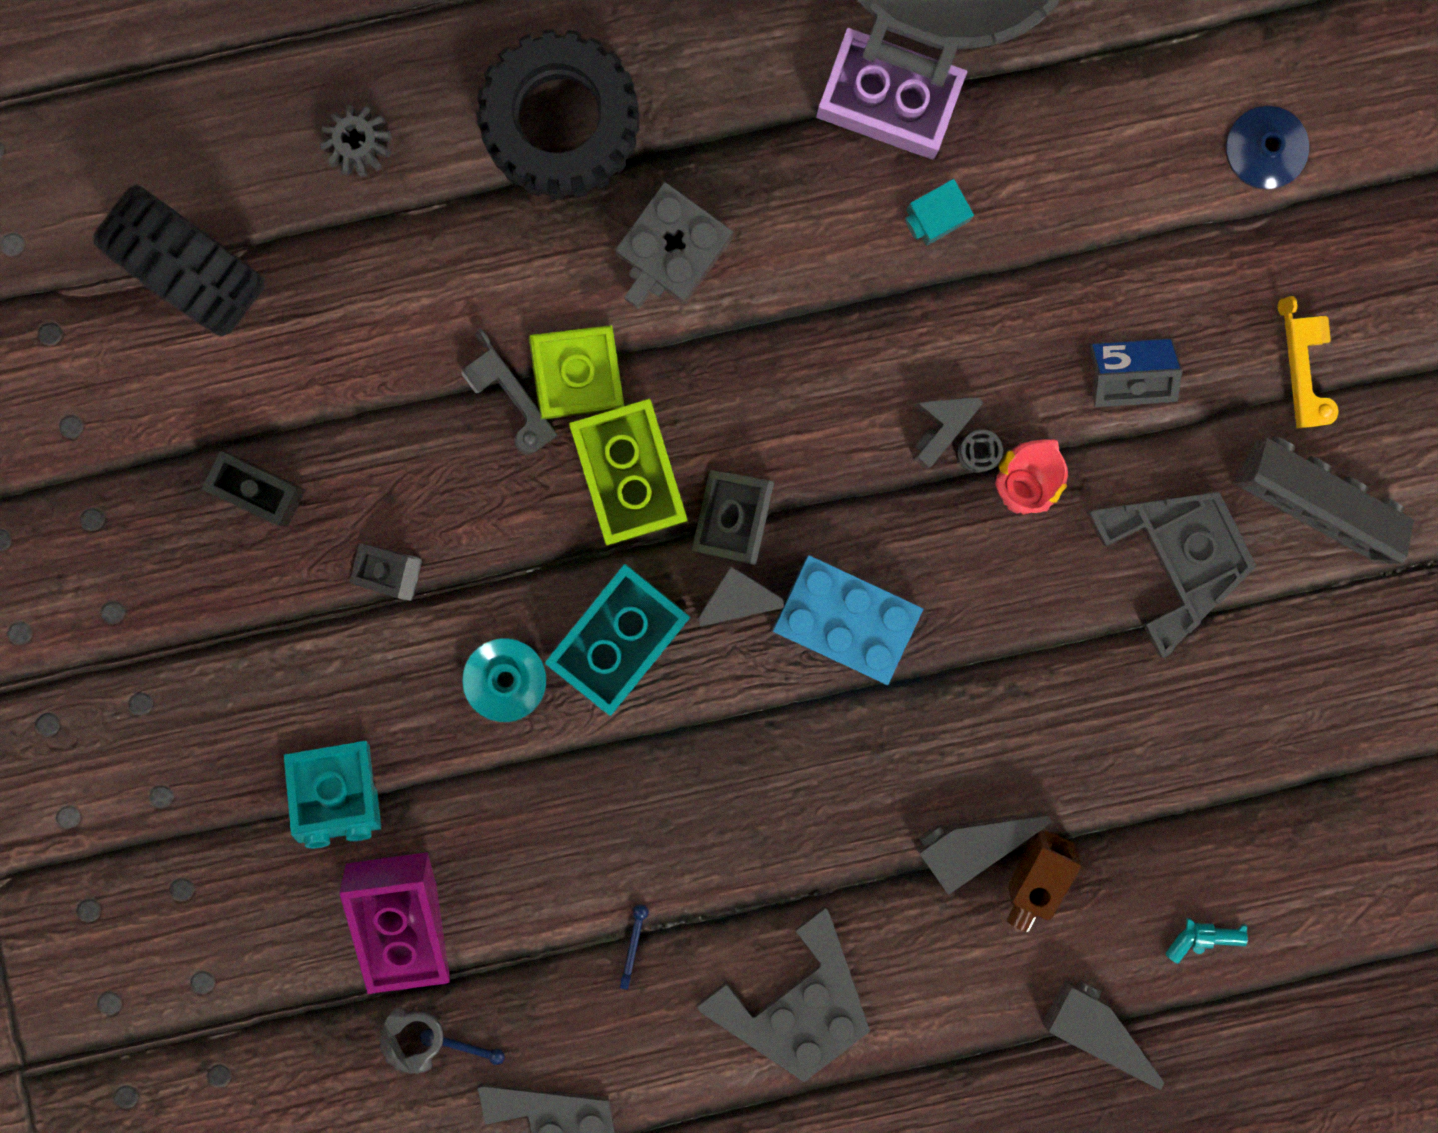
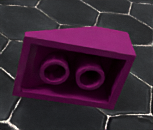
M428 852L346 863L339 894L367 994L449 983L450 974L437 885Z

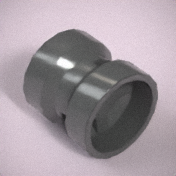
M980 429L967 434L960 440L956 455L958 462L964 469L974 473H981L993 469L999 464L1003 454V446L996 434L989 430Z

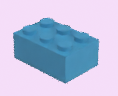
M806 555L784 602V608L781 609L772 631L888 685L922 614L923 608L810 555Z

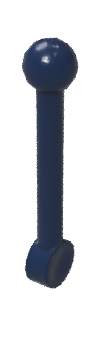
M643 904L636 905L632 910L635 921L620 989L628 990L642 923L649 914L648 908Z
M431 1028L424 1030L421 1034L420 1040L425 1046H432L434 1042V1034ZM443 1038V1046L487 1058L494 1065H500L505 1060V1054L501 1049L490 1051L449 1038Z

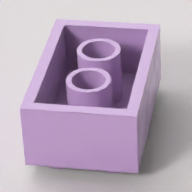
M847 27L816 118L934 160L942 143L967 70L951 65L943 88L931 84L932 79L879 59H875V62L863 59L862 57L870 35ZM882 40V42H884V43H886V44H889V45H892V46H894V47L900 48V49H902V50L911 52V53H913V54L919 55V56H921V57L927 58V59L932 60V61H935V62H937V63H938V61H939V60H936V59H934V58L925 56V55H923V54H920V53L911 51V50H909V49H906V48H903V47H900V46H898V45H895V44H892V43H889V42H887V41Z

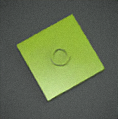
M612 325L533 334L528 337L541 420L606 412L624 407Z

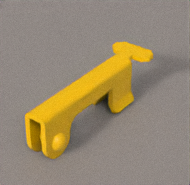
M1289 296L1280 299L1278 302V312L1281 316L1284 315L1296 429L1329 425L1338 417V406L1332 399L1319 398L1313 393L1308 346L1322 345L1331 341L1329 318L1327 316L1293 319L1292 313H1295L1297 310L1296 298Z

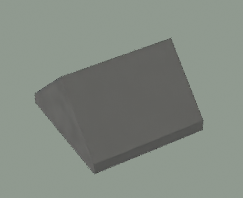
M710 470L692 551L756 565L774 482Z
M729 567L699 615L700 626L784 608L783 599L734 568Z

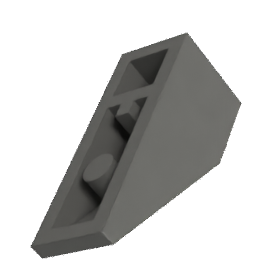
M1042 811L949 824L944 829L941 825H937L920 837L922 844L916 850L949 895L1052 822Z
M1081 979L1077 985L1065 980L1042 1023L1047 1031L1161 1090L1164 1081L1111 1008L1100 998L1102 991Z

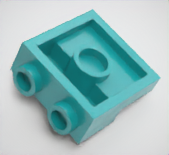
M367 741L284 755L291 836L298 843H304L306 848H322L330 845V838L346 835V840L363 841L372 837L371 831L381 829L378 792L373 782L370 745Z

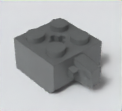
M664 182L615 250L616 255L633 267L629 276L635 282L624 299L639 310L651 293L660 298L663 292L666 291L679 302L685 304L733 240V231ZM677 236L681 237L684 249L680 251L675 248L671 253L667 252L666 239L674 240Z

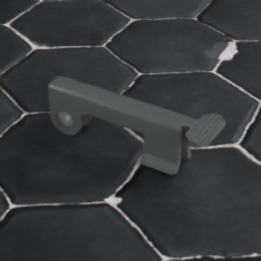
M480 328L476 331L475 336L488 351L466 366L461 374L475 393L481 392L494 381H498L525 420L523 428L515 435V446L523 454H533L557 437L558 434L547 419H540L538 407L490 344L486 333Z

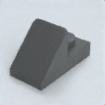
M975 397L917 403L915 407L937 424L939 429L935 431L930 427L918 440L914 447L920 452L914 460L925 469L931 468L984 402Z
M359 543L350 583L395 598L411 601L415 593L422 559Z

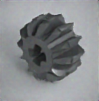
M347 105L346 118H342L339 113L334 111L331 117L335 121L336 126H322L321 131L328 137H331V139L321 142L320 147L324 152H332L327 159L331 167L341 164V173L345 176H349L354 167H356L358 175L363 178L367 176V164H371L376 171L382 169L381 163L376 158L378 155L382 157L391 156L390 149L381 144L391 141L393 137L390 131L382 130L386 121L381 115L372 119L370 107L364 106L357 116L354 106ZM359 133L366 140L365 142L359 141L361 147L354 150L348 141H354L351 136Z

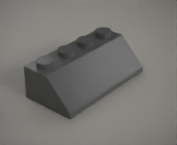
M1273 436L1271 440L1265 438L1256 441L1235 478L1234 485L1376 564H1403L1408 556L1414 519L1403 514L1405 508L1401 504L1386 497H1382L1380 500L1366 493L1368 487L1365 484L1347 476L1344 480L1330 473L1332 467L1329 464L1312 456H1309L1308 460L1293 453L1296 448L1293 444L1280 437Z

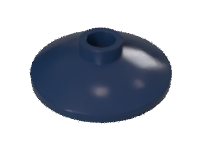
M1261 106L1244 113L1232 125L1226 140V157L1233 173L1245 184L1258 189H1276L1287 185L1302 172L1309 156V138L1303 124L1291 112L1275 106ZM1267 138H1273L1277 141L1278 149L1276 152H1271L1266 148L1265 141Z

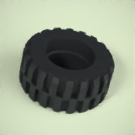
M555 29L542 30L543 37L531 39L530 34L519 38L520 45L513 50L508 46L505 47L498 54L500 58L499 63L496 66L489 65L484 74L486 79L485 86L479 87L478 91L479 111L476 112L477 125L481 131V139L494 164L515 186L520 185L526 189L527 193L538 197L540 194L549 195L553 200H563L565 195H575V198L587 196L586 191L594 187L600 190L608 185V179L614 173L619 175L626 166L625 161L628 155L633 154L637 144L636 135L640 124L637 95L629 72L625 71L622 67L620 58L613 51L608 53L604 49L602 42L593 37L587 41L581 38L580 32L568 29L566 35H556ZM556 79L572 80L584 85L594 96L599 111L598 124L591 138L580 147L563 153H550L536 148L525 137L520 126V108L527 95L542 83Z
M138 184L127 188L94 232L93 244L101 252L165 301L220 337L230 334L264 290V277Z

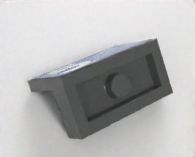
M1173 338L1090 343L1089 351L1095 370L1092 394L1095 407L1178 402L1182 367Z

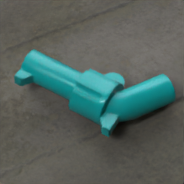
M1186 918V929L1177 936L1165 955L1173 962L1179 964L1191 946L1196 954H1202L1205 948L1213 949L1214 945L1246 946L1248 926L1241 924L1238 929L1215 928L1214 924L1194 923L1191 918Z

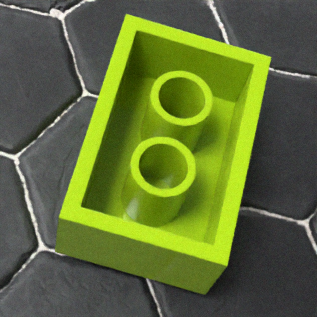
M651 399L569 423L607 546L688 522Z

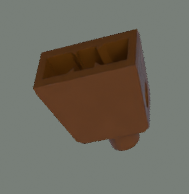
M1042 829L1030 838L1008 887L1011 902L1014 904L1007 918L1009 924L1019 930L1029 932L1037 916L1046 920L1053 918L1082 866L1073 842L1045 829Z

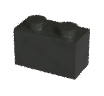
M219 451L202 487L203 490L277 526L285 527L289 526L306 490L232 453Z

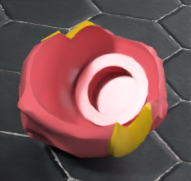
M1041 439L1020 443L1011 451H1007L999 462L1000 472L997 475L995 486L997 493L1003 500V504L1013 513L1025 515L1031 512H1047L1050 506L1059 500L1062 492L1067 487L1068 467L1059 451L1058 441L1055 439Z

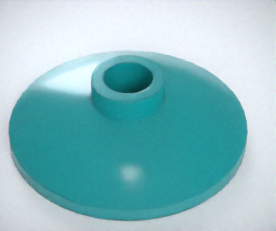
M495 639L481 645L469 657L463 671V689L469 704L483 717L497 722H512L524 718L539 705L546 690L547 677L541 658L530 646L515 639ZM506 671L513 675L514 682L510 687L500 685L498 681L500 673Z

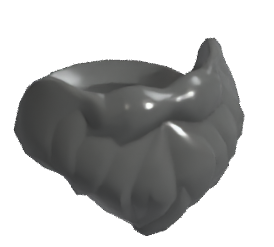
M397 1007L382 1023L379 1037L381 1053L385 1056L388 1064L394 1066L395 1070L402 1073L418 1074L426 1072L432 1068V1058L439 1052L443 1044L444 1032L442 1025L434 1015L426 1011L416 1010L406 1013L402 1007ZM421 1021L428 1024L434 1034V1042L431 1048L426 1052L406 1056L400 1048L395 1035L400 1033L411 1022Z

